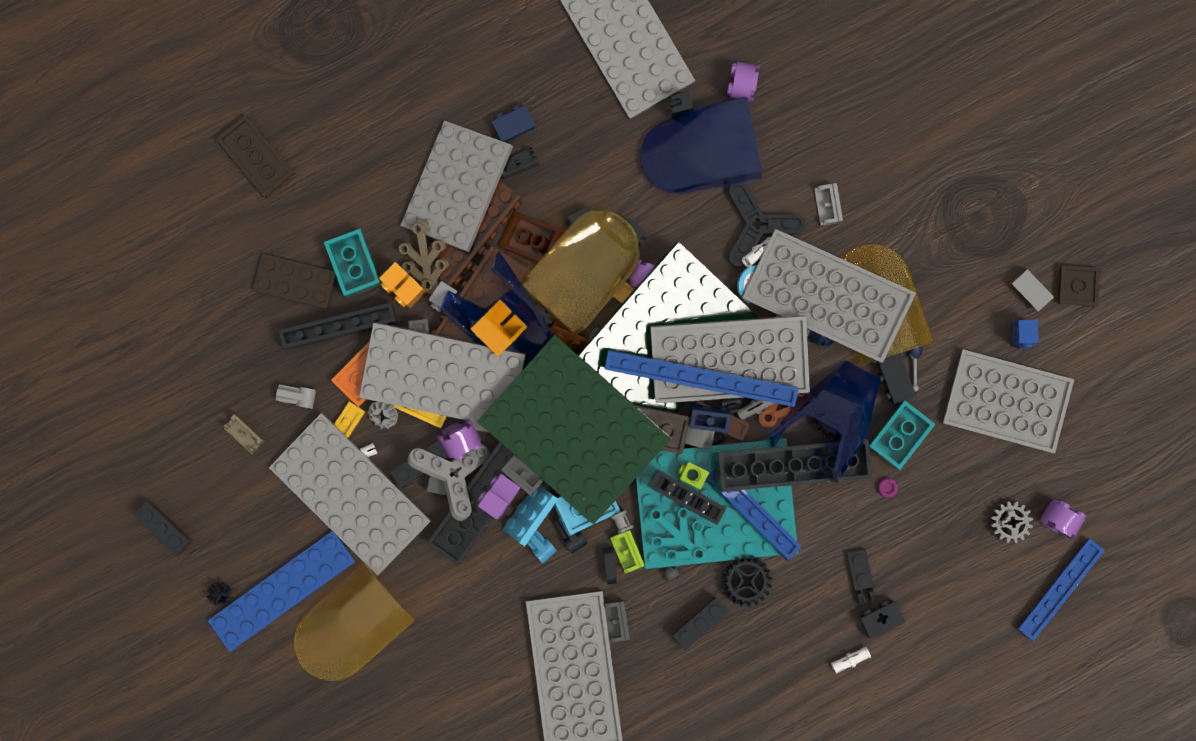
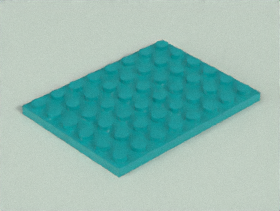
M787 439L714 445L711 448H685L682 454L660 451L636 477L645 569L697 564L690 558L676 559L675 561L666 559L665 554L670 549L676 552L688 551L684 545H668L655 548L651 544V540L655 536L661 538H671L674 536L659 522H652L648 518L649 509L652 507L661 508L663 516L680 531L677 511L680 508H685L648 487L657 470L727 508L718 525L688 509V539L693 544L694 531L691 527L692 523L700 521L704 526L702 530V545L708 550V558L703 563L735 560V557L743 559V555H746L747 559L751 555L754 558L780 555L706 480L700 490L679 480L680 475L677 473L682 464L690 462L708 471L710 474L714 470L713 453L786 447ZM694 469L687 472L688 479H696L697 472ZM791 485L746 489L797 541ZM686 510L680 511L681 517H685L687 515ZM658 511L652 513L653 518H658L660 515ZM696 523L694 529L700 530L701 524ZM657 538L653 543L655 546H659L661 541ZM696 551L695 556L700 558L702 551ZM674 552L668 553L669 559H673L675 557Z

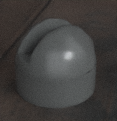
M671 566L665 569L664 575L667 582H670L680 577L681 573L677 567Z

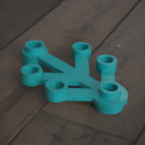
M652 507L649 509L648 518L652 522H659L674 536L671 538L655 536L651 540L652 546L660 548L661 546L684 545L688 549V551L678 552L673 549L668 550L665 554L667 560L675 561L676 559L690 558L697 564L707 560L708 550L702 545V530L704 528L702 522L694 521L692 523L694 544L688 539V509L680 508L677 511L680 531L663 516L661 508ZM681 510H686L687 515L685 517L680 516ZM654 511L659 512L658 518H653L652 513ZM696 523L701 524L700 530L694 529ZM657 538L661 541L659 546H655L653 543ZM698 550L702 551V556L700 558H697L695 556V553ZM669 552L675 553V557L673 559L668 558Z

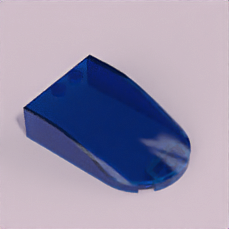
M742 98L699 108L655 126L646 136L641 150L642 167L647 178L657 187L663 189V191L673 194H685L762 179V167L748 99Z

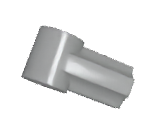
M279 384L276 400L313 409L316 390Z

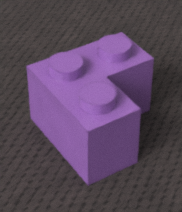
M503 474L500 477L496 475L490 483L492 488L488 492L484 491L477 500L480 502L478 507L497 520L500 519L521 488Z

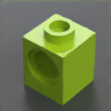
M686 462V464L681 465L677 474L680 475L679 480L701 490L709 472L690 462ZM691 469L697 472L695 480H689L687 477V472Z

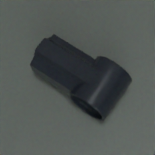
M558 518L554 521L572 554L588 545L581 531L568 536L561 519Z

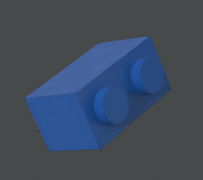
M1017 320L1011 323L1012 346H1017L1018 349L1033 348L1034 344L1039 343L1038 320Z

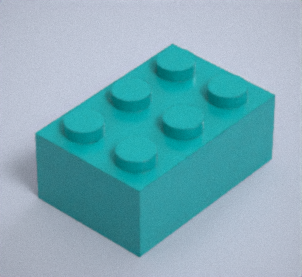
M361 229L324 242L344 297L348 298L380 286L382 282L379 279V274Z
M902 401L871 440L869 449L896 470H901L935 426V423L908 402Z

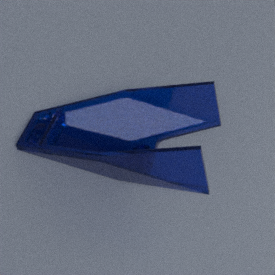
M499 251L496 254L491 270L511 290L486 308H482L451 291H447L440 310L477 344L486 345L475 335L471 328L501 300L512 312L500 325L503 327L516 315L527 326L512 344L506 348V350L526 354L523 365L524 370L553 336L537 306Z
M846 361L812 388L810 393H806L799 399L795 407L789 411L769 435L771 446L775 447L786 428L801 416L808 415L841 434L834 468V482L838 483L868 436L880 378Z

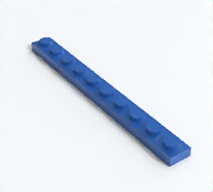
M608 350L604 370L792 407H795L799 390L797 386Z

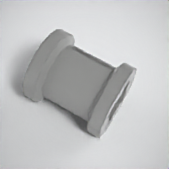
M626 510L611 516V519L615 521L618 528V534L634 528L626 516Z

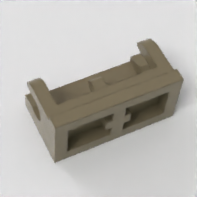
M233 414L230 418L231 420L223 427L253 455L265 440L239 415Z

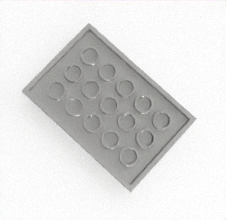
M444 121L400 226L412 230L415 221L424 219L430 226L429 232L425 236L435 240H443L448 245L470 252L513 146Z
M962 349L942 424L1055 454L1074 379Z

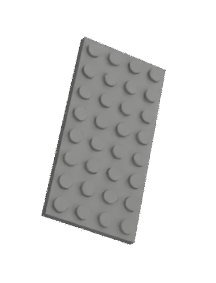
M560 0L629 120L695 83L694 77L648 0Z
M775 229L742 299L781 317L805 315L807 329L883 364L915 298L916 292Z
M805 315L650 326L652 358L797 386L799 388L798 393H810ZM654 380L655 404L741 398V396Z
M374 322L359 398L463 420L471 419L472 422H477L522 372L526 354L505 349L497 356L487 345Z
M321 413L269 467L377 576L432 521L324 413Z
M597 591L526 601L544 741H623L603 592Z

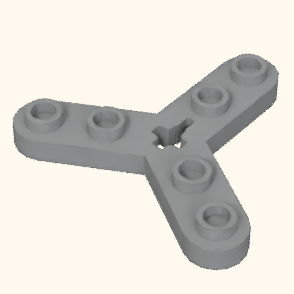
M481 444L482 446L475 451L470 450L465 453L464 458L453 462L420 448L412 450L407 459L409 465L414 469L444 481L452 516L459 521L467 519L471 514V504L465 477L486 462L490 456L489 449ZM457 469H459V472L455 476H450L451 472H455Z

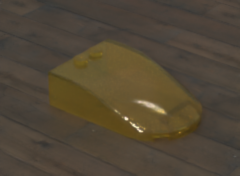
M590 211L580 216L529 270L519 284L573 334L577 335L586 329L634 272L640 257L638 237L632 226L621 216L610 211Z

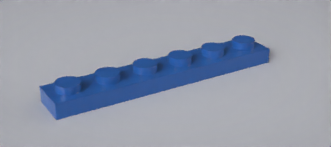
M713 470L707 476L706 481L716 490L715 470ZM746 490L718 492L786 561L790 560L802 547Z
M1088 538L1017 629L1034 641L1105 550Z

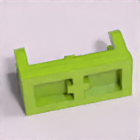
M630 530L610 538L625 573L645 566Z

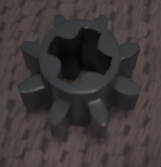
M741 398L720 399L721 407L729 408L731 414L737 413V408L742 407Z
M223 581L221 583L216 582L210 585L207 590L209 595L206 597L215 606L224 605L231 598L229 593L232 590Z

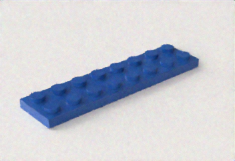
M332 531L217 613L208 622L228 651L231 652L347 569L356 560L341 539Z

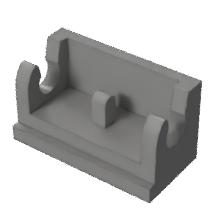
M837 183L814 188L820 226L841 223L843 217Z
M1028 269L1021 273L1012 283L1038 312L1054 298Z

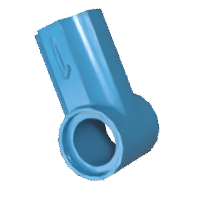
M538 530L535 531L527 542L534 555L543 564L557 552V549Z

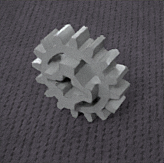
M1010 501L1006 502V507L1000 504V510H993L996 516L990 517V519L994 520L990 527L996 528L993 534L999 533V540L1005 537L1006 543H1009L1011 539L1013 543H1017V538L1025 540L1023 535H1030L1027 529L1033 528L1029 524V521H1032L1033 518L1027 516L1030 510L1024 511L1025 505L1018 507V502H1014L1011 506ZM1014 510L1020 512L1023 517L1017 516ZM1005 512L1004 518L1000 520L1001 515ZM1011 519L1019 520V522H1015L1013 525L1004 524ZM1022 524H1024L1022 530L1019 532V527ZM1001 528H1006L1010 535L1004 533Z

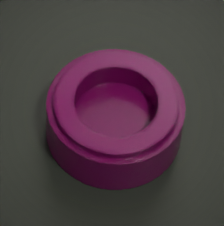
M886 478L878 484V491L883 497L890 498L897 493L898 485L893 479Z

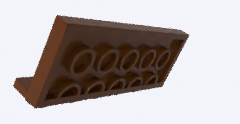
M499 180L470 252L446 244L445 249L439 253L430 266L431 272L433 273L436 269V261L442 258L446 259L449 266L442 272L439 279L450 287H453V285L457 286L463 279L461 275L464 271H469L475 264L473 261L475 257L483 254L487 248L485 246L489 240L493 241L498 235L497 229L501 225L504 227L507 224L512 210L517 211L521 206L522 202L520 200L522 197ZM437 243V247L441 249V245ZM432 244L428 248V255L433 249Z
M495 246L487 247L481 255L483 257L481 263H476L471 271L473 275L470 280L466 279L462 284L460 295H455L450 303L451 309L449 312L445 311L439 320L441 321L438 329L434 327L430 334L480 344L482 340L475 335L471 328L499 300L506 305L528 271V268L507 256Z

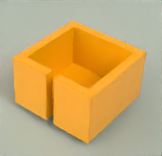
M396 262L379 278L382 281L380 285L389 294L394 292L396 294L394 299L403 307L407 305L411 308L426 292Z
M501 300L471 328L475 335L497 356L511 345L527 328L516 315L503 327L500 325L512 312Z

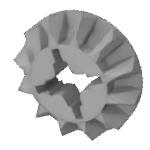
M376 401L371 404L368 410L369 420H372L374 426L377 425L381 429H389L398 420L397 410L392 404ZM382 410L383 415L386 416L384 420H382L381 415H379Z

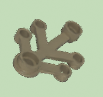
M420 219L415 221L412 227L413 232L418 238L420 254L408 242L400 244L399 251L403 255L408 254L423 268L422 273L415 267L412 261H407L402 265V269L406 273H411L420 281V286L426 291L425 293L432 294L439 285V276L448 268L449 263L444 258L436 261V269L433 273H431L430 266L439 253L445 249L446 244L443 240L433 242V249L428 255L425 234L429 232L430 226L426 220ZM437 243L441 245V249L437 247Z

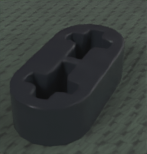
M613 547L603 548L607 585L617 584Z

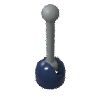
M907 346L908 356L913 359L912 386L915 392L919 389L917 385V359L922 355L923 346Z

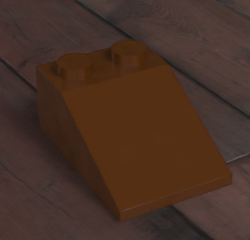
M514 212L499 247L554 271L570 236L560 228Z

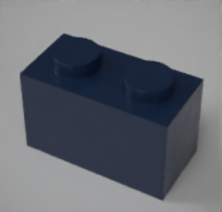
M522 105L515 106L511 109L512 112L506 115L501 113L494 117L495 120L492 121V124L500 141L508 143L537 129L526 105L523 107Z
M691 403L689 414L691 417L689 423L691 429L729 432L731 420L729 408Z

